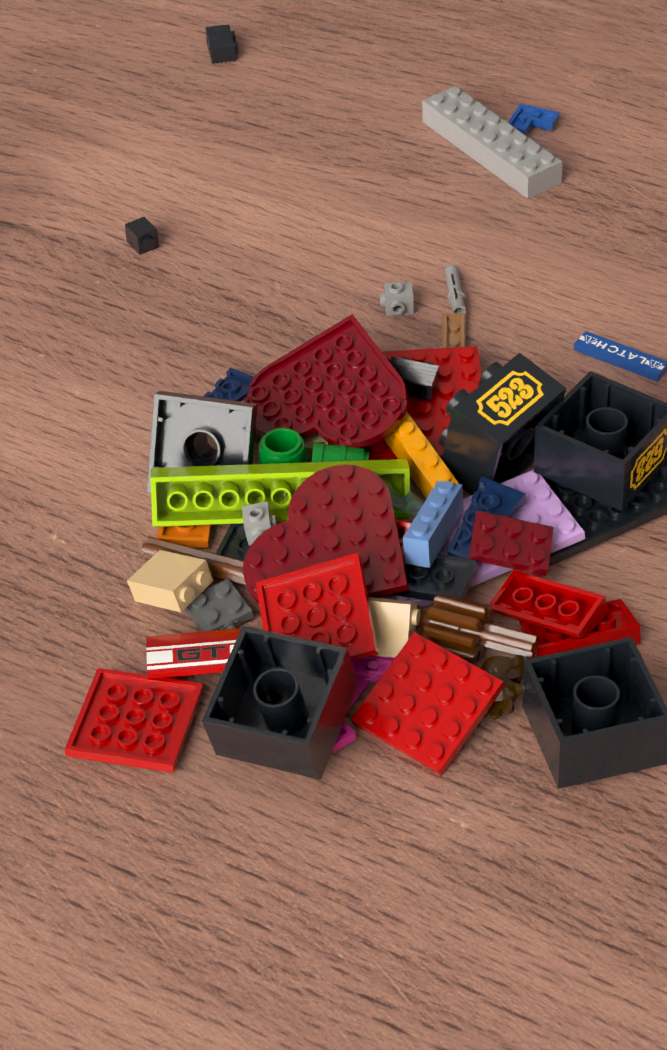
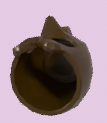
M516 655L513 658L492 656L487 658L480 667V669L502 680L505 684L504 689L484 717L490 715L492 720H496L503 713L511 714L514 712V704L520 694L523 693L521 682L523 680L525 659L522 655ZM510 669H515L520 673V676L509 679L507 673Z

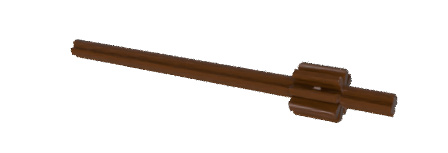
M148 537L147 542L143 543L141 551L144 552L143 559L150 560L159 550L204 559L208 564L212 577L223 580L229 579L231 582L246 585L243 576L244 560L153 537ZM438 594L434 598L433 607L428 608L417 605V609H420V622L418 626L416 625V630L423 631L426 639L464 660L471 662L480 661L483 657V649L487 648L512 655H522L527 659L534 658L535 652L537 653L539 636L494 625V621L491 620L493 615L491 606ZM385 596L376 597V598L392 599V598H388V597H385Z

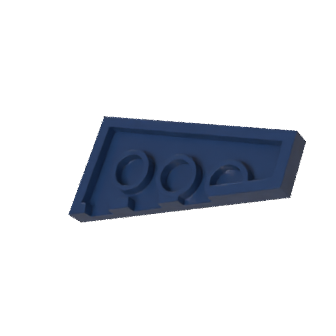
M230 367L226 372V378H220L215 383L216 388L212 392H207L203 397L241 402L244 400V397H247L250 389L249 384L254 377Z
M482 476L479 481V488L471 498L472 503L463 515V522L457 528L449 544L447 555L468 558L476 510L512 518L526 502V494Z

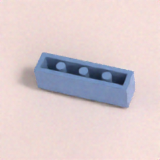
M437 481L403 536L405 564L431 567L464 511L462 484H455L450 481Z

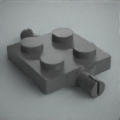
M229 579L207 587L184 609L200 632L236 629L242 623L254 618L252 610Z

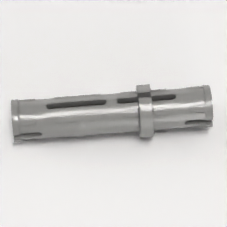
M450 265L444 270L448 287L447 300L451 305L452 313H466V296L462 291L459 269L457 266Z

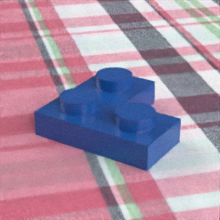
M520 104L507 123L524 135H527L532 126L544 130H553L560 119V112Z

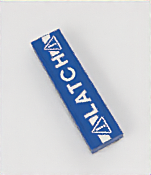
M585 331L574 343L575 351L657 382L667 372V361Z

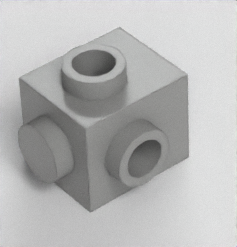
M412 282L384 284V293H380V306L385 307L386 316L414 314Z
M268 502L242 506L244 529L248 545L251 546L259 535L277 524L276 516L270 514Z

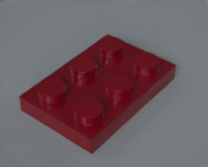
M476 510L468 559L546 576L549 568L554 527Z

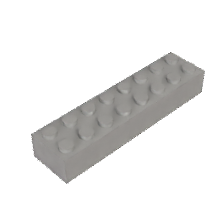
M457 86L422 100L423 123L527 199L562 183L563 161Z

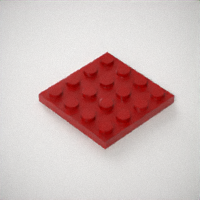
M359 553L256 582L263 630L348 648L351 661L379 654L362 559Z
M413 632L350 720L357 727L442 776L504 689L505 684L495 676Z
M97 668L66 744V757L174 773L204 692L203 683L171 678L148 679V675Z

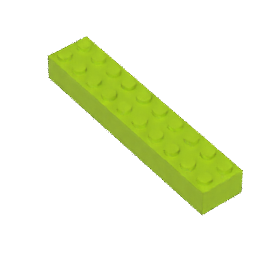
M407 459L151 468L152 527L244 523L242 506L268 502L270 514L276 516L277 522L288 521L289 503L301 483L319 470L345 464L364 467L376 473L388 486L395 518L410 517V468Z

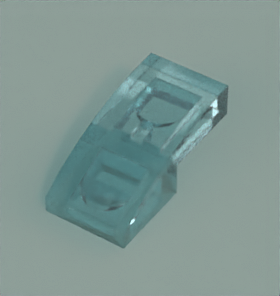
M386 484L392 498L393 507L416 516L424 502L411 491L403 498Z

